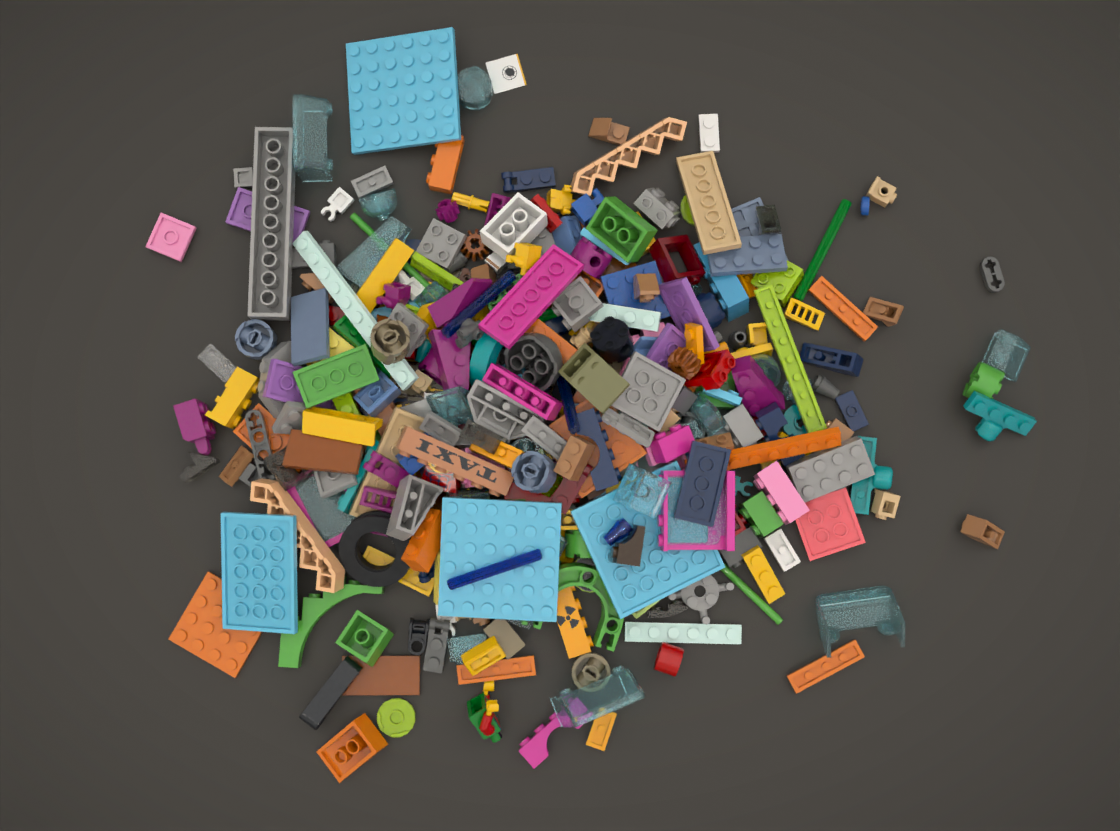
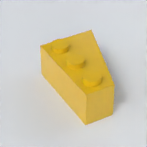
M237 366L225 384L226 388L223 394L215 399V402H217L212 412L208 410L205 416L228 428L234 429L242 421L241 415L243 411L247 410L251 405L252 400L250 399L252 395L258 392L260 378Z

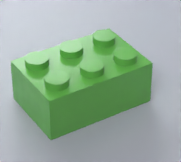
M616 196L603 199L586 227L591 234L627 263L639 261L658 231Z

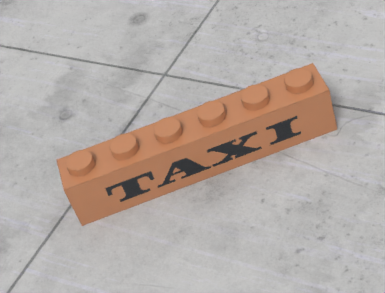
M404 426L395 448L400 450L399 454L408 458L411 455L418 457L417 462L426 466L429 463L436 465L435 470L445 474L447 471L454 473V478L463 482L466 478L472 481L470 485L482 489L483 486L489 488L488 493L497 497L500 494L507 495L514 479L511 472L408 426Z

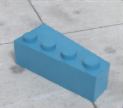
M700 242L694 244L693 248L706 272L703 277L708 280L709 287L712 293L715 294L728 322L748 313L749 297L737 275L711 277L707 254L703 255Z

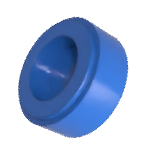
M868 196L861 197L860 214L864 216L869 215L870 198Z

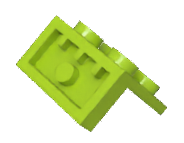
M787 261V271L756 273L751 280V284L757 288L772 284L782 307H785L804 277L803 269Z

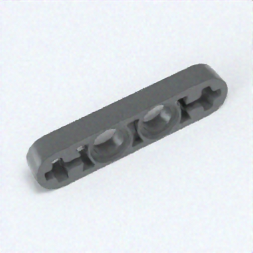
M250 410L245 415V422L259 478L268 479L263 476L266 473V468H261V464L265 465L271 462V466L267 465L268 470L273 472L270 480H276L278 473L264 416L258 410ZM252 414L259 416L256 422L257 426L262 425V428L252 430V427H255V423L250 421V418L253 417ZM257 432L264 434L262 442L257 443L254 440V435ZM262 450H266L269 454L266 461H261L258 457Z

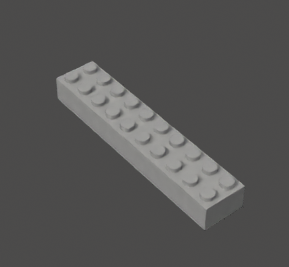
M255 127L248 317L250 319L290 321L297 133L291 127Z

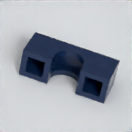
M776 402L755 412L758 418L755 420L760 431L764 429L767 434L764 436L766 442L794 436V434L787 437L778 436L779 429L788 424ZM805 454L778 459L777 462L782 461L784 466H787L802 458Z

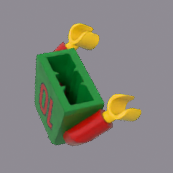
M494 681L484 682L483 693L467 701L468 717L484 740L490 737L492 742L495 743L502 738L500 721L495 713L499 711V705L497 700H489L490 695L488 691H494Z

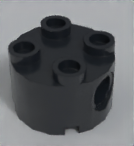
M612 316L606 317L590 333L596 353L608 364H613L615 361L618 363L623 362L633 352V338L624 321L614 319Z

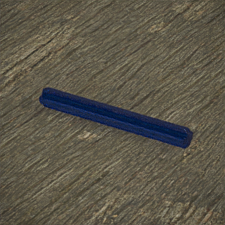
M511 270L503 274L441 329L443 336L450 338L460 329L462 323L467 318L474 317L516 279V275Z
M560 375L557 384L567 427L570 433L575 435V433L580 432V425L569 382Z
M536 549L448 579L447 585L450 590L504 573L541 560L542 553L540 549Z

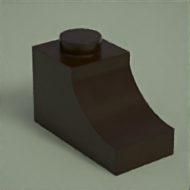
M633 525L630 535L625 540L615 542V546L611 548V558H613L614 563L640 567L645 526Z

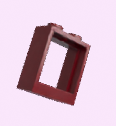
M687 234L658 238L649 248L664 283L687 277L692 286L699 283L700 279L706 274ZM679 251L688 272H677L669 252Z

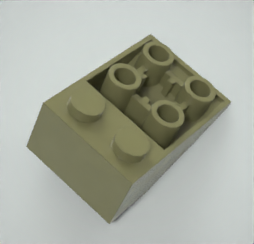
M586 343L558 371L602 414L630 386L621 375Z

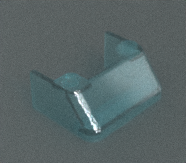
M293 94L294 170L302 182L333 181V177L330 174V170H333V160L329 159L327 154V119L333 112L332 103H329L328 99Z
M877 586L821 594L816 597L815 606L820 638L827 658L831 657V643H835L840 639L839 631L877 626L878 631L884 635L896 634L900 646L905 647L906 623L891 588Z
M621 665L613 668V673L607 677L571 691L570 688H566L559 692V696H553L550 700L561 728H572L581 726L646 697L645 693L628 667L624 668Z

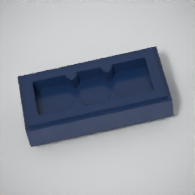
M853 390L835 398L848 428L856 431L869 425Z

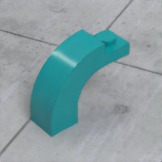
M486 333L477 341L471 356L469 368L471 386L476 379L482 381L491 363L496 364L497 357L503 347L502 344Z

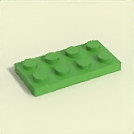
M367 344L293 372L307 409L380 381Z

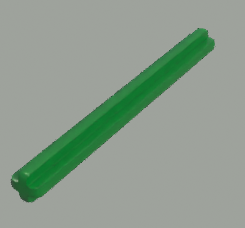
M843 199L794 294L796 300L803 301L852 204L849 200Z

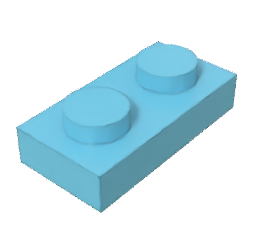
M703 388L701 392L736 407L740 405L742 400L738 396L739 393L732 390L726 392L720 388L711 390Z

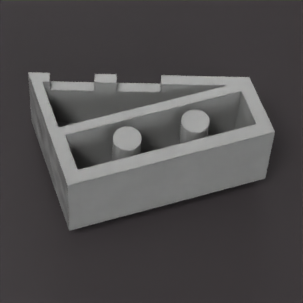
M410 474L399 482L386 535L402 541L413 536L444 488Z

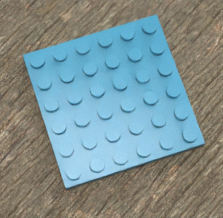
M453 27L346 43L352 154L357 155L461 140L455 29Z
M677 460L570 511L620 619L725 568L718 550L662 551L661 546H658L657 537L658 534H661V526H658L657 523L658 515H661V507H658L657 502L658 495H661V487H658V475H661V470H681ZM668 477V543L707 542V526L673 518L683 477ZM633 525L645 526L640 567L617 564L611 558L612 546H615V542L625 540L630 535Z
M442 497L438 616L557 622L562 503Z

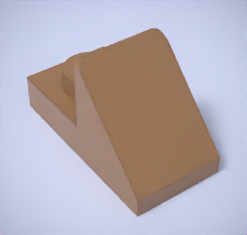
M594 118L588 137L621 145L626 142L630 127L613 123L612 118Z
M870 297L863 313L868 318L882 321L886 326L890 327L897 324L904 306Z

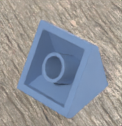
M382 371L378 374L380 381L363 387L353 397L371 417H376L402 393Z

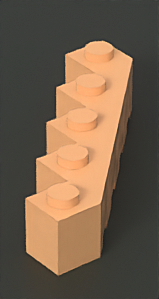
M671 117L664 118L574 172L571 192L581 195L587 193L588 196H591L595 179L614 182L618 165L635 169L637 168L641 152L659 155L664 138L677 142L683 140L687 122Z
M264 478L252 481L250 501L267 503V514L296 515L297 548H301L299 568L317 571L316 590L335 593L343 589L345 568L282 483Z

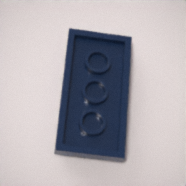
M691 441L673 518L713 527L730 458V449Z

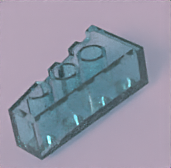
M391 216L336 267L341 275L361 287L394 239L397 238L404 242L412 229Z

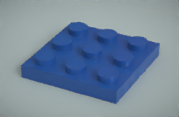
M656 261L600 277L608 304L661 312V319L671 317L661 294L655 297V300H651L648 303H640L639 299L634 300L633 276L635 274L655 273L658 285L662 283Z

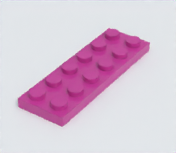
M553 244L478 324L479 329L510 349L584 269V264Z

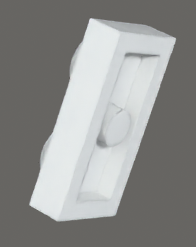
M700 114L698 116L700 153L708 151L717 153L720 151L718 114Z
M778 529L763 538L783 572L801 562L782 529Z

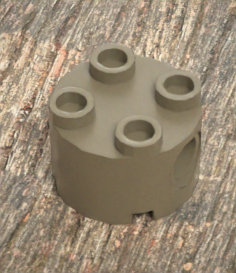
M391 319L381 320L373 326L370 335L373 355L385 365L402 361L410 351V333L407 326L399 320Z
M589 652L580 655L573 663L572 678L574 684L584 692L601 691L610 680V667L602 655Z

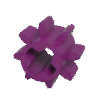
M450 199L440 201L438 208L435 209L439 220L444 219L446 223L455 221L458 218L457 214L460 213L456 201L451 202Z

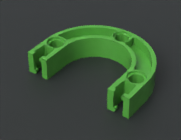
M577 562L559 565L558 592L570 586H583L593 590L599 596L602 612L593 643L601 648L602 638L605 633H608L610 638L609 642H606V649L614 652L624 618L620 619L596 567ZM585 572H591L589 579H582ZM520 620L521 624H528V621ZM615 620L614 626L607 627L608 621ZM533 621V627L541 629L543 621Z

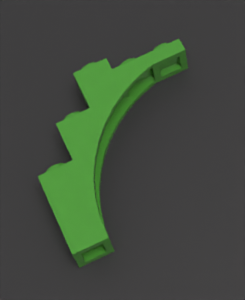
M344 576L343 589L335 593L323 591V598H320L321 594L309 593V597H303L302 620H299L300 616H298V633H281L278 667H301L302 655L308 636L315 624L329 609L339 602L361 593L384 594V587L360 585V582L356 580H349V584H346L347 576Z

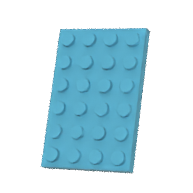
M221 512L223 629L286 634L298 633L296 515Z

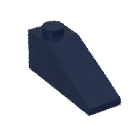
M803 343L800 353V359L803 363L854 377H859L864 360L857 353L809 343Z

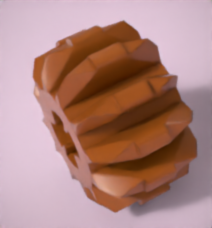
M475 229V234L468 230L469 236L462 245L464 248L460 251L462 254L466 253L465 257L467 259L472 256L473 262H476V256H479L482 261V254L488 256L489 252L486 249L490 248L481 242L478 229ZM474 242L476 244V242H478L479 248L475 247V249H473L472 243Z
M678 347L667 359L668 367L672 369L671 371L684 379L690 380L701 368V360L697 358V354H694L692 350H688L687 347Z

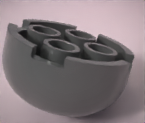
M540 333L523 334L510 349L506 348L504 351V368L516 375L522 374L524 380L542 391L552 386L561 375L558 372L563 367L561 351L557 344L546 335ZM523 368L526 369L524 373H522L521 369Z

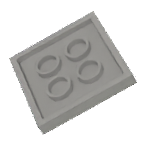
M635 351L621 375L630 386L611 407L660 432L686 379Z

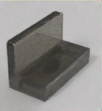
M469 419L459 436L493 455L501 441L504 443L508 442L506 438Z

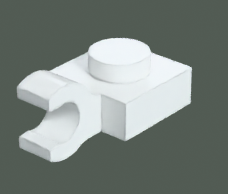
M403 270L398 273L393 281L411 286L410 299L412 301L419 298L427 290L414 277L409 278Z

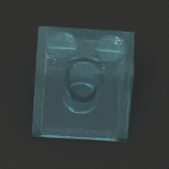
M1000 329L994 333L982 362L1004 372L1005 378L1017 382L1031 347L1019 336Z
M458 386L426 396L432 411L456 427L464 423H474L467 399L469 390Z
M629 463L613 500L625 507L656 519L672 482Z

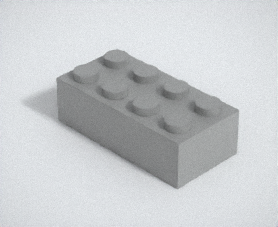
M858 436L842 441L841 446L819 450L785 466L791 483L804 502L875 475L863 441Z

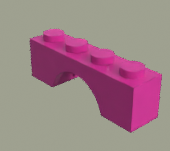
M578 697L575 699L569 698L563 704L565 707L560 712L556 710L549 716L550 721L545 726L543 723L534 730L536 734L533 737L529 738L527 736L519 744L521 747L518 751L534 769L549 756L547 739L554 729L565 725L579 729L593 716Z

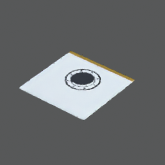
M518 54L485 63L494 94L527 85Z

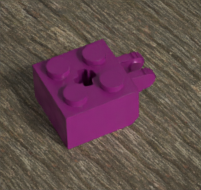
M196 398L173 405L183 439L194 443L198 453L202 455L210 454L212 451L210 440L215 439L216 429L214 423H210L209 417L205 416L206 412L210 411L209 406Z

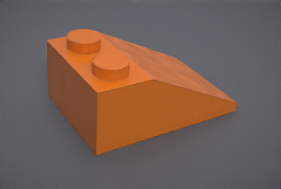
M366 713L348 724L316 752L340 783L380 752L388 743Z

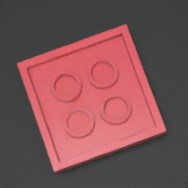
M846 487L805 502L810 511L795 520L810 561L866 543Z

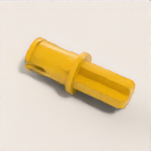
M457 192L453 193L451 202L456 201L458 205L468 207L469 210L472 208L487 213L490 201L475 198L474 195L468 196Z

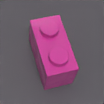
M675 424L669 427L670 431L666 433L662 431L654 435L650 448L656 463H667L690 450L691 441L695 440L689 425L681 426L680 424Z

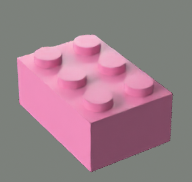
M777 461L753 476L755 478L753 483L759 491L763 490L766 498L785 525L810 511Z

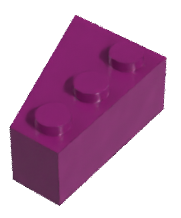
M432 329L428 333V337L431 340L433 355L436 358L444 393H466L469 390L471 342L460 349L455 343V340L458 338L457 331Z
M750 355L736 358V365L732 368V376L742 398V404L751 417L756 416L755 412L773 402L777 403L780 410L785 409L784 394L778 391L773 381L767 378Z

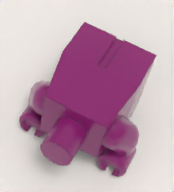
M399 282L384 284L385 297H376V304H384L387 308L392 309V311L397 303H402L405 306L410 299L411 286Z

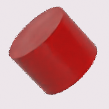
M662 642L656 657L654 670L676 677L684 649Z

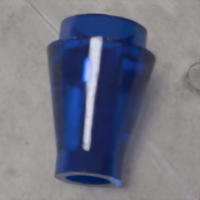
M624 518L618 519L603 538L612 546L614 543L631 535L630 532L633 528Z

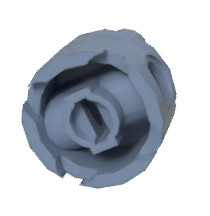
M251 319L243 322L235 334V342L239 351L251 359L262 360L264 356L277 346V334L273 328L262 320Z
M527 451V453L520 454L512 464L511 474L514 477L515 484L522 490L532 493L548 492L557 477V473L553 471L556 464L551 458L539 452Z

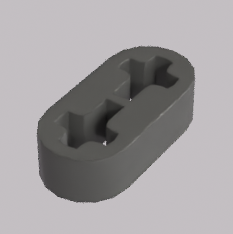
M995 257L983 259L980 263V271L985 287L989 292L997 293L1005 285L999 262ZM988 262L994 266L991 268V271L990 268L985 267ZM993 278L995 282H999L997 287L991 286Z

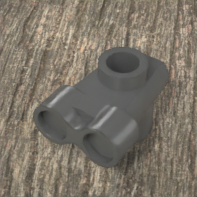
M467 318L462 323L460 329L456 332L458 338L455 340L458 348L462 349L473 339L479 340L483 336L484 331L479 329L478 326L481 322L480 320L475 322L473 319Z

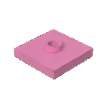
M160 213L145 247L182 262L197 228L164 213Z

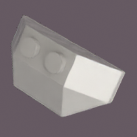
M291 341L278 344L262 358L259 366L261 374L258 383V397L273 418L276 419L285 403L262 396L271 359L291 363Z
M476 379L467 394L474 422L507 440L527 436L521 431V428L533 414L541 421H544L543 417L481 380Z

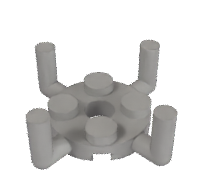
M709 575L667 597L670 600L682 598L689 608L699 611L703 624H709L710 618L708 617L707 609L717 602L719 592L733 590L734 584L729 582L718 584L714 577ZM699 585L705 589V594L701 597L696 596L694 593L695 587Z

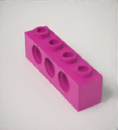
M491 363L482 381L546 420L554 421L564 404L499 364Z

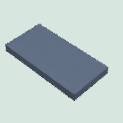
M323 288L291 297V364L295 367L330 358L329 297L327 289Z

